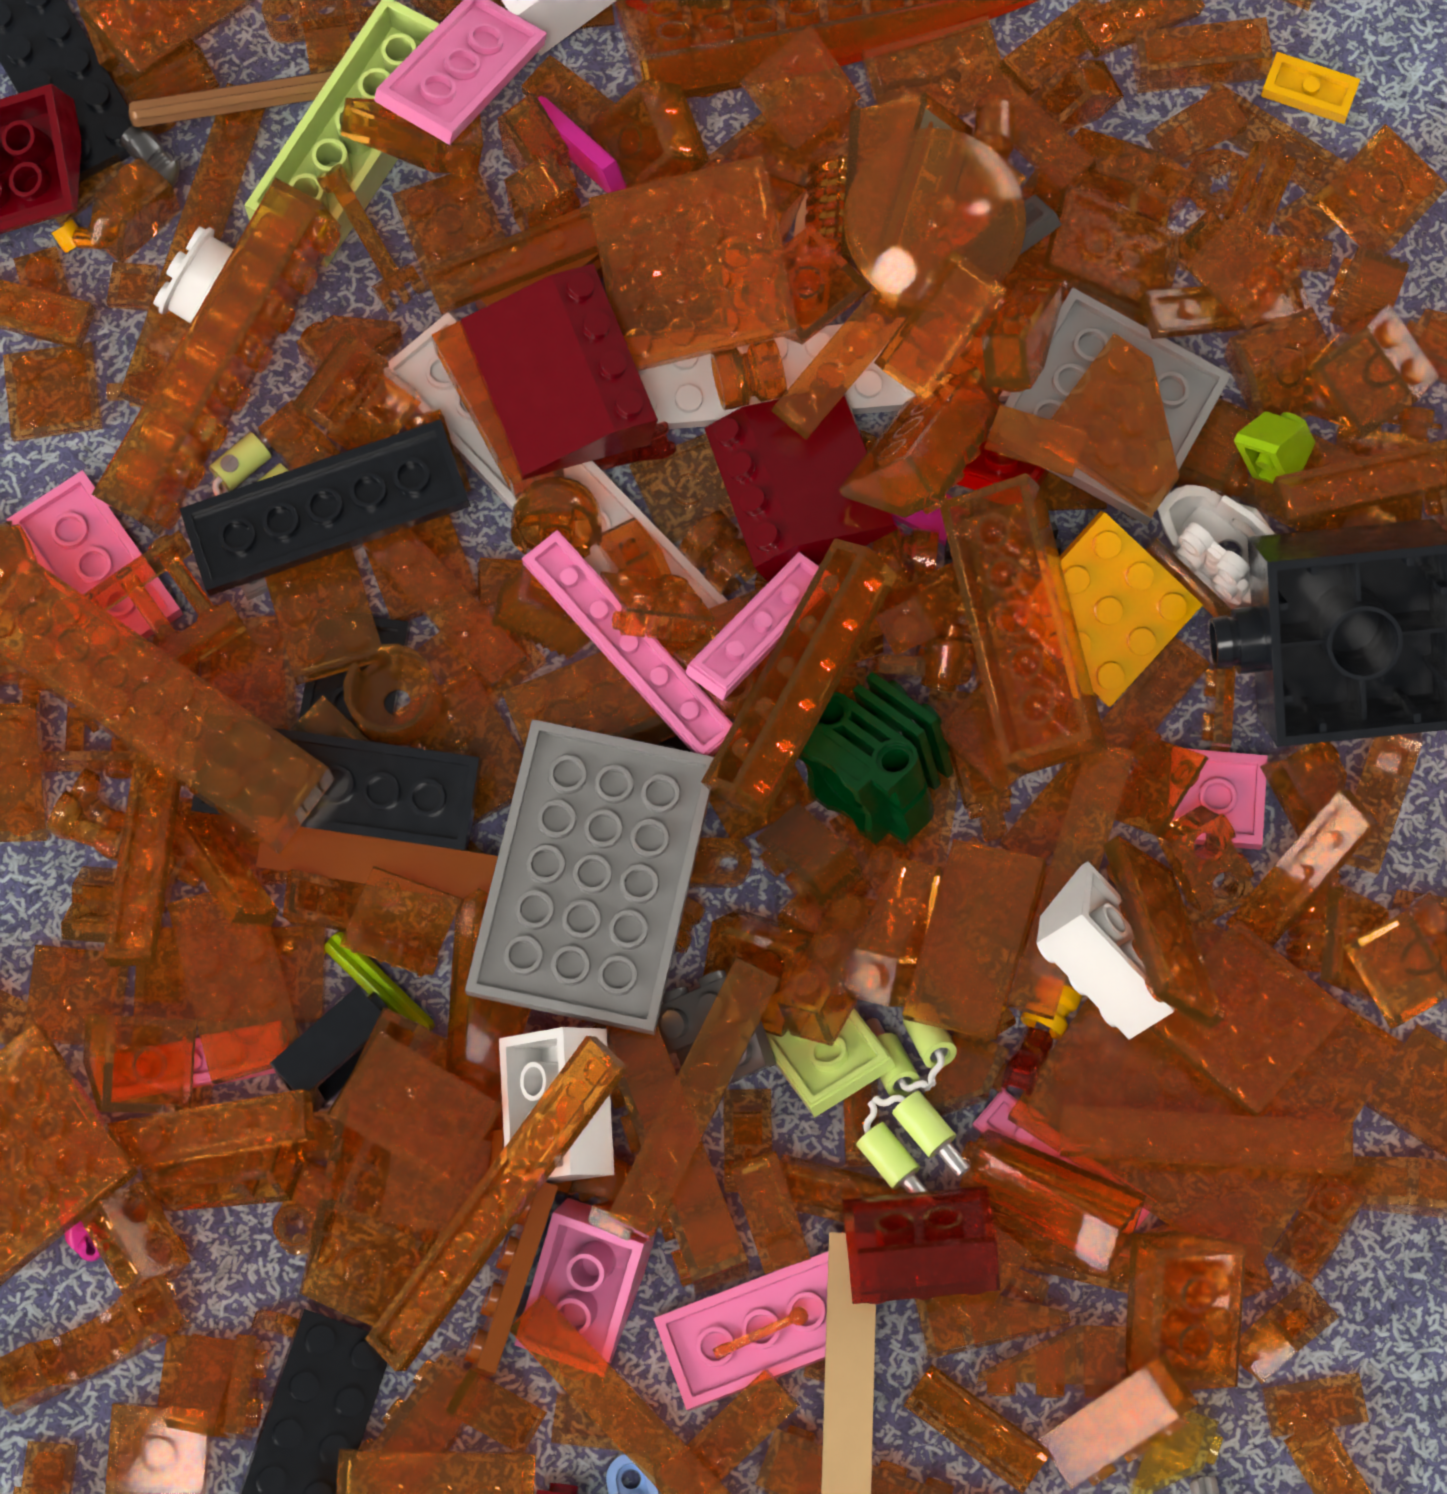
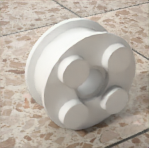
M199 226L186 247L189 252L187 254L182 251L177 253L166 272L168 276L172 277L171 282L166 281L153 302L154 305L159 307L158 311L162 315L170 311L191 324L190 332L194 334L204 326L233 281L246 252V249L242 246L234 250L214 238L215 230L211 227L204 229Z

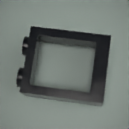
M356 986L272 1060L270 1064L282 1083L313 1116L398 1041L393 1031V1027L397 1022L390 1015L392 1014L391 1010L375 992H372L367 997Z

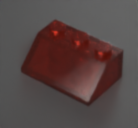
M987 1186L842 1199L852 1304H881L886 1301L913 1298L927 1300L936 1296L955 1294L978 1295L987 1291L1000 1290L997 1239Z

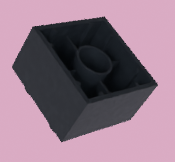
M1424 519L1247 537L1251 607L1233 608L1230 617L1223 615L1211 618L1209 624L1210 648L1215 669H1232L1235 666L1238 674L1255 673L1257 717L1277 747L1447 730V531L1436 520Z

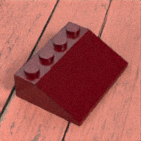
M53 84L0 99V234L77 212L81 135L74 99Z
M594 264L549 275L460 320L461 328L522 480L650 445L658 419Z
M841 386L743 406L704 427L754 568L768 583L798 552L823 569L898 529L854 413Z

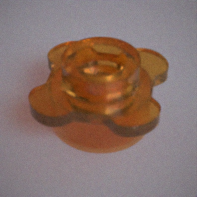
M1399 406L1397 419H1388L1387 422L1389 425L1401 426L1400 435L1427 438L1428 429L1442 430L1441 424H1434L1435 410L1421 407Z

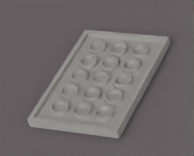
M532 719L465 988L466 995L655 1035L717 769V757Z

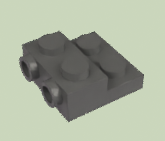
M720 970L700 977L698 979L700 988L689 992L688 987H681L664 993L657 1029L665 1053L677 1054L691 1098L711 1093L776 1065L746 975L727 976L725 970Z

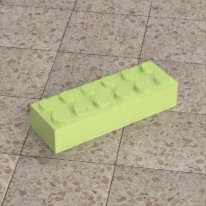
M381 0L245 203L244 206L253 229L294 247L296 252L327 268L419 128L374 101L376 88L424 41L439 23L395 0Z

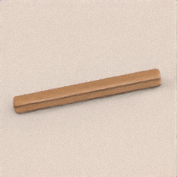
M333 70L132 101L129 103V119L133 127L140 128L313 101L333 73Z

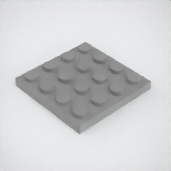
M1072 287L993 423L987 437L1148 526L1232 374Z

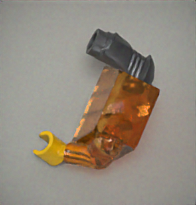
M131 126L122 135L120 145L135 160L121 167L119 173L97 191L93 199L89 227H79L72 218L66 221L63 226L51 232L65 253L75 247L79 249L105 250L122 264L181 211L172 188L179 176V161H172L152 131Z

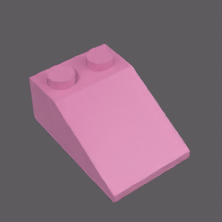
M567 1198L553 1211L515 1346L605 1377L643 1279L657 1229Z

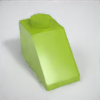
M1265 411L1241 429L1234 439V443L1252 478L1293 491L1316 443L1306 421L1288 412H1283L1279 416Z

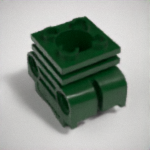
M872 671L866 677L870 691L861 684L853 688L857 703L842 693L827 692L815 697L790 721L792 726L803 733V735L793 743L797 758L803 761L807 768V786L811 797L827 810L846 816L854 823L858 832L874 845H877L888 833L906 845L933 818L935 808L929 787L936 790L941 785L938 772L946 778H949L954 773L949 757L950 747L944 739L940 727L942 720L930 705L926 703L919 705L907 696V692L894 680L887 682Z

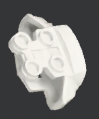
M1185 485L1176 488L1166 496L1157 508L1162 528L1170 544L1174 546L1171 562L1176 572L1195 593L1218 607L1232 610L1233 608L1251 606L1247 537L1276 533L1270 528L1256 508L1237 503L1228 496L1217 494L1214 490L1211 491L1207 487ZM1225 541L1236 543L1242 551V557L1235 552L1226 551L1219 544Z

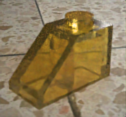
M1162 1401L1155 1416L1130 1494H1156L1200 1473L1204 1469L1205 1463L1214 1465L1223 1441V1437L1215 1434L1219 1421Z

